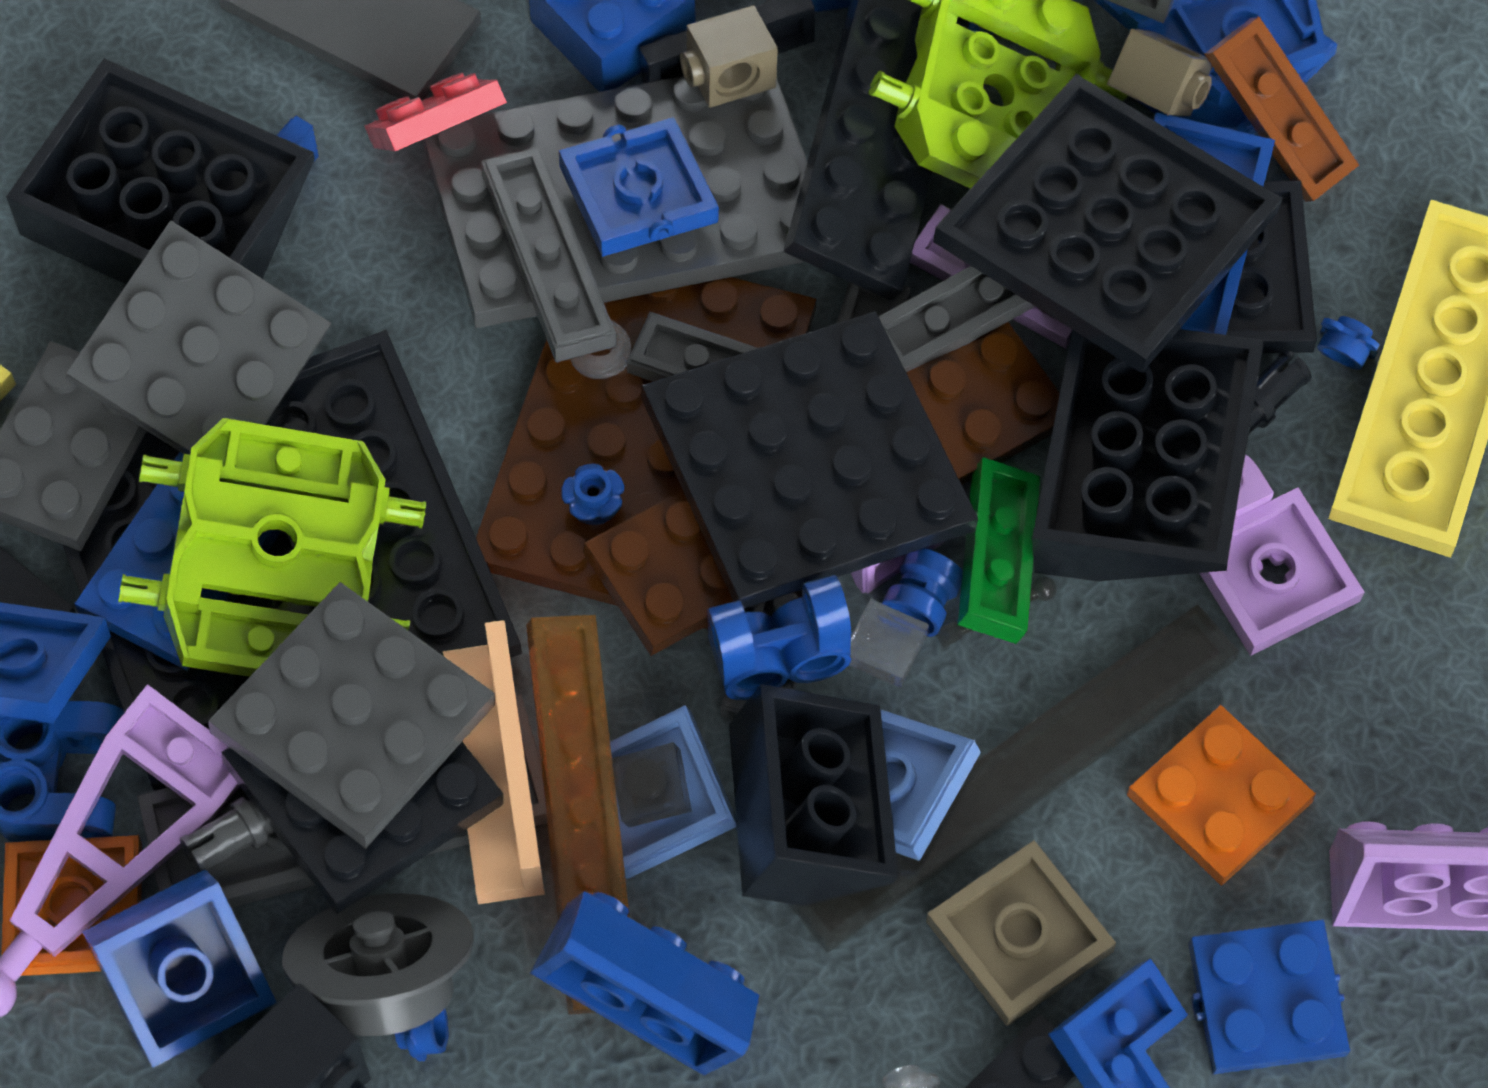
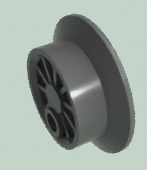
M407 893L362 897L338 914L331 907L302 924L291 935L284 947L282 954L284 974L294 988L301 983L353 1035L383 1036L396 1034L425 1024L447 1007L454 991L452 976L466 963L472 952L474 944L473 929L469 919L461 910L448 902L434 897Z

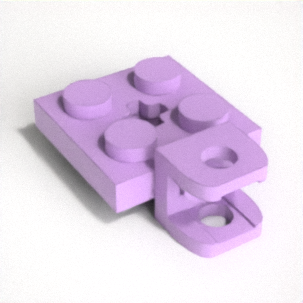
M1246 455L1227 571L1199 574L1249 655L1252 656L1360 602L1365 592L1300 489L1297 487L1271 500L1274 494L1272 488L1258 466ZM1269 559L1274 566L1285 563L1290 571L1285 574L1284 583L1275 584L1272 581H1266L1260 575L1263 570L1261 561Z

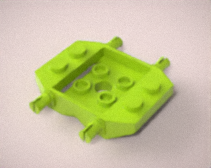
M909 0L922 7L915 37L917 59L907 82L904 83L879 71L870 85L872 88L869 90V95L876 96L899 107L895 128L918 165L968 188H972L1076 74L1120 101L1125 100L1128 96L1107 85L1113 70L1104 66V63L1100 61L1101 52L1089 9L1073 0ZM961 17L1057 62L1055 70L1050 68L1040 57H1026L999 44L993 36L986 32H973L956 24L957 18ZM983 84L991 85L1000 93L1003 107L989 101Z
M222 418L192 446L190 455L184 454L183 462L143 455L139 482L178 487V491L184 492L170 574L164 573L162 581L123 574L118 602L158 607L157 611H164L163 617L182 666L250 677L299 626L308 614L200 597L202 588L223 591L232 595H248L291 602L300 606L310 605L317 607L335 586L341 582L368 601L379 524L383 525L384 522H390L422 529L426 501L420 502L390 497V488L385 487V478L364 441ZM268 530H281L292 538L294 549L286 555L273 556L267 554L258 543V537ZM393 619L409 630L410 620Z

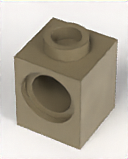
M752 5L687 25V51L680 54V63L688 85L691 88L698 86L708 107L711 108L776 88L778 47L757 9Z
M1131 29L1107 85L1167 115L1191 116L1193 109H1198L1208 96L1212 84V78L1209 76L1212 65L1206 56L1156 32Z

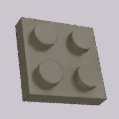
M1035 840L927 913L926 923L1006 1026L1015 1022L1112 954L1116 946L1114 939Z

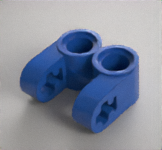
M836 575L803 583V597L780 606L770 617L763 612L745 613L740 600L707 608L708 638L728 698L748 700L760 684L781 687L787 682V679L796 683L822 681L833 677L849 666L851 662V622L845 596Z
M68 701L54 723L0 715V835L10 842L52 840L76 794L56 793L59 768L63 765L66 753L97 754L106 735L125 713L123 709L104 702ZM33 733L42 734L38 743L31 748L22 750L15 748L17 742L22 737ZM19 795H35L28 807L14 812L7 810L9 803ZM100 796L80 836L83 838L113 837L116 804Z

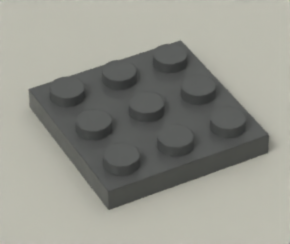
M170 220L66 372L65 379L179 452L190 455L192 446L222 418L266 425L329 330L331 322Z
M339 582L208 720L212 735L364 848H367L495 706V693L343 583Z

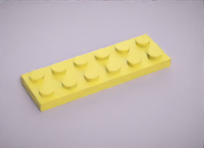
M1430 200L1328 519L1451 558L1488 441V216Z

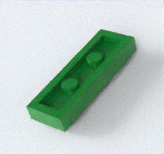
M982 457L978 462L977 469L972 474L969 500L978 517L976 530L966 534L957 625L1017 644L1027 633L1034 558L1032 537L1038 509L1040 476Z

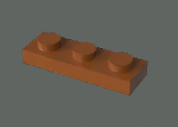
M1260 17L1250 18L1204 54L1259 136L1275 140L1272 155L1290 181H1301L1302 195L1305 202L1315 201L1359 166Z

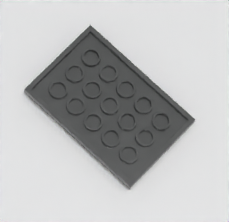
M680 76L482 114L422 140L475 328L537 316L483 179L481 161L540 146L603 302L805 262L783 252L806 169L807 159L777 77L776 88L711 108L708 107L698 86L691 88L686 82L685 77ZM674 117L719 206L718 223L602 257L559 167V150L603 138L604 132L614 125H623L626 130H631ZM620 133L612 136L614 142L621 139Z

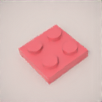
M463 73L456 74L431 85L430 88L433 96L421 101L420 97L410 100L408 96L376 109L379 120L364 127L374 148L398 151L505 104L506 100L498 81L477 79L475 73L464 76Z

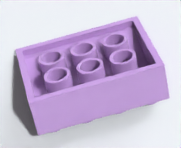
M1359 822L1348 826L1347 829L1338 830L1329 851L1333 926L1488 931V828L1481 830L1480 833L1454 832L1453 828L1448 825L1426 824L1416 827L1413 831L1387 830L1385 825L1377 822Z

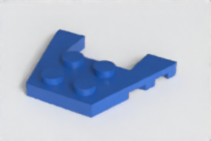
M1094 0L1129 31L1131 29L1153 31L1202 55L1250 18L1255 17L1261 18L1298 74L1324 64L1327 53L1316 0H1174L1171 11L1164 23L1108 0ZM1212 67L1209 76L1212 78V84L1207 97L1218 106L1235 100Z

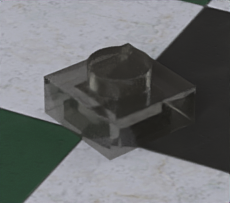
M674 742L611 758L621 821L629 828L692 812L681 749Z

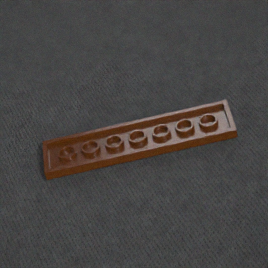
M1009 322L967 345L906 372L961 484L972 479V474L977 469V464L982 457L1002 463L1052 435L1060 393ZM683 490L584 543V556L650 656L707 626V608L733 602Z

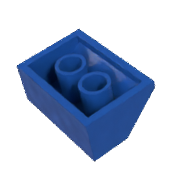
M583 891L567 903L530 974L703 1075L744 1056L751 1040L759 994L743 985L745 978L738 971L721 962L709 961L708 964L685 951L687 944L682 938L661 927L653 926L649 930L627 917L629 914L628 908L607 894L594 892L590 895Z

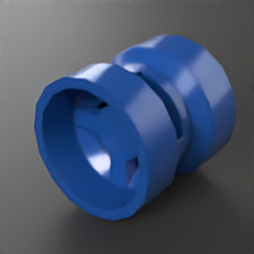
M923 548L908 553L900 566L902 578L899 584L889 587L881 603V610L892 623L918 635L933 637L939 633L946 619L947 612L944 607L947 601L957 597L961 589L963 571L954 561L933 550Z

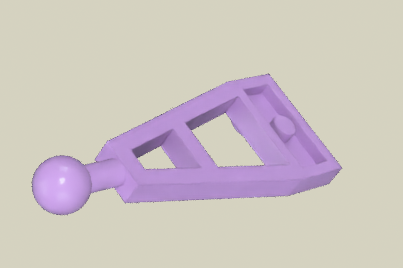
M149 685L143 689L103 740L10 919L11 924L21 932L0 957V1018L5 1016L14 1006L17 996L15 982L42 948L53 956L58 955L80 936L83 931L87 930L182 848L179 840L180 837L189 835L212 822L240 787L223 765L221 752L229 747L212 735L210 730ZM123 754L193 805L188 812L124 867L80 836ZM68 857H71L105 884L58 925L52 927L40 918L38 914Z

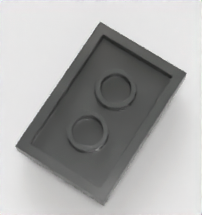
M50 341L0 429V521L82 551L147 431L65 379L66 372L80 352Z

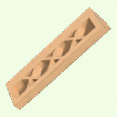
M505 620L485 623L488 645L443 651L445 658L495 693V706L462 741L504 794L501 807L467 828L478 905L545 895Z

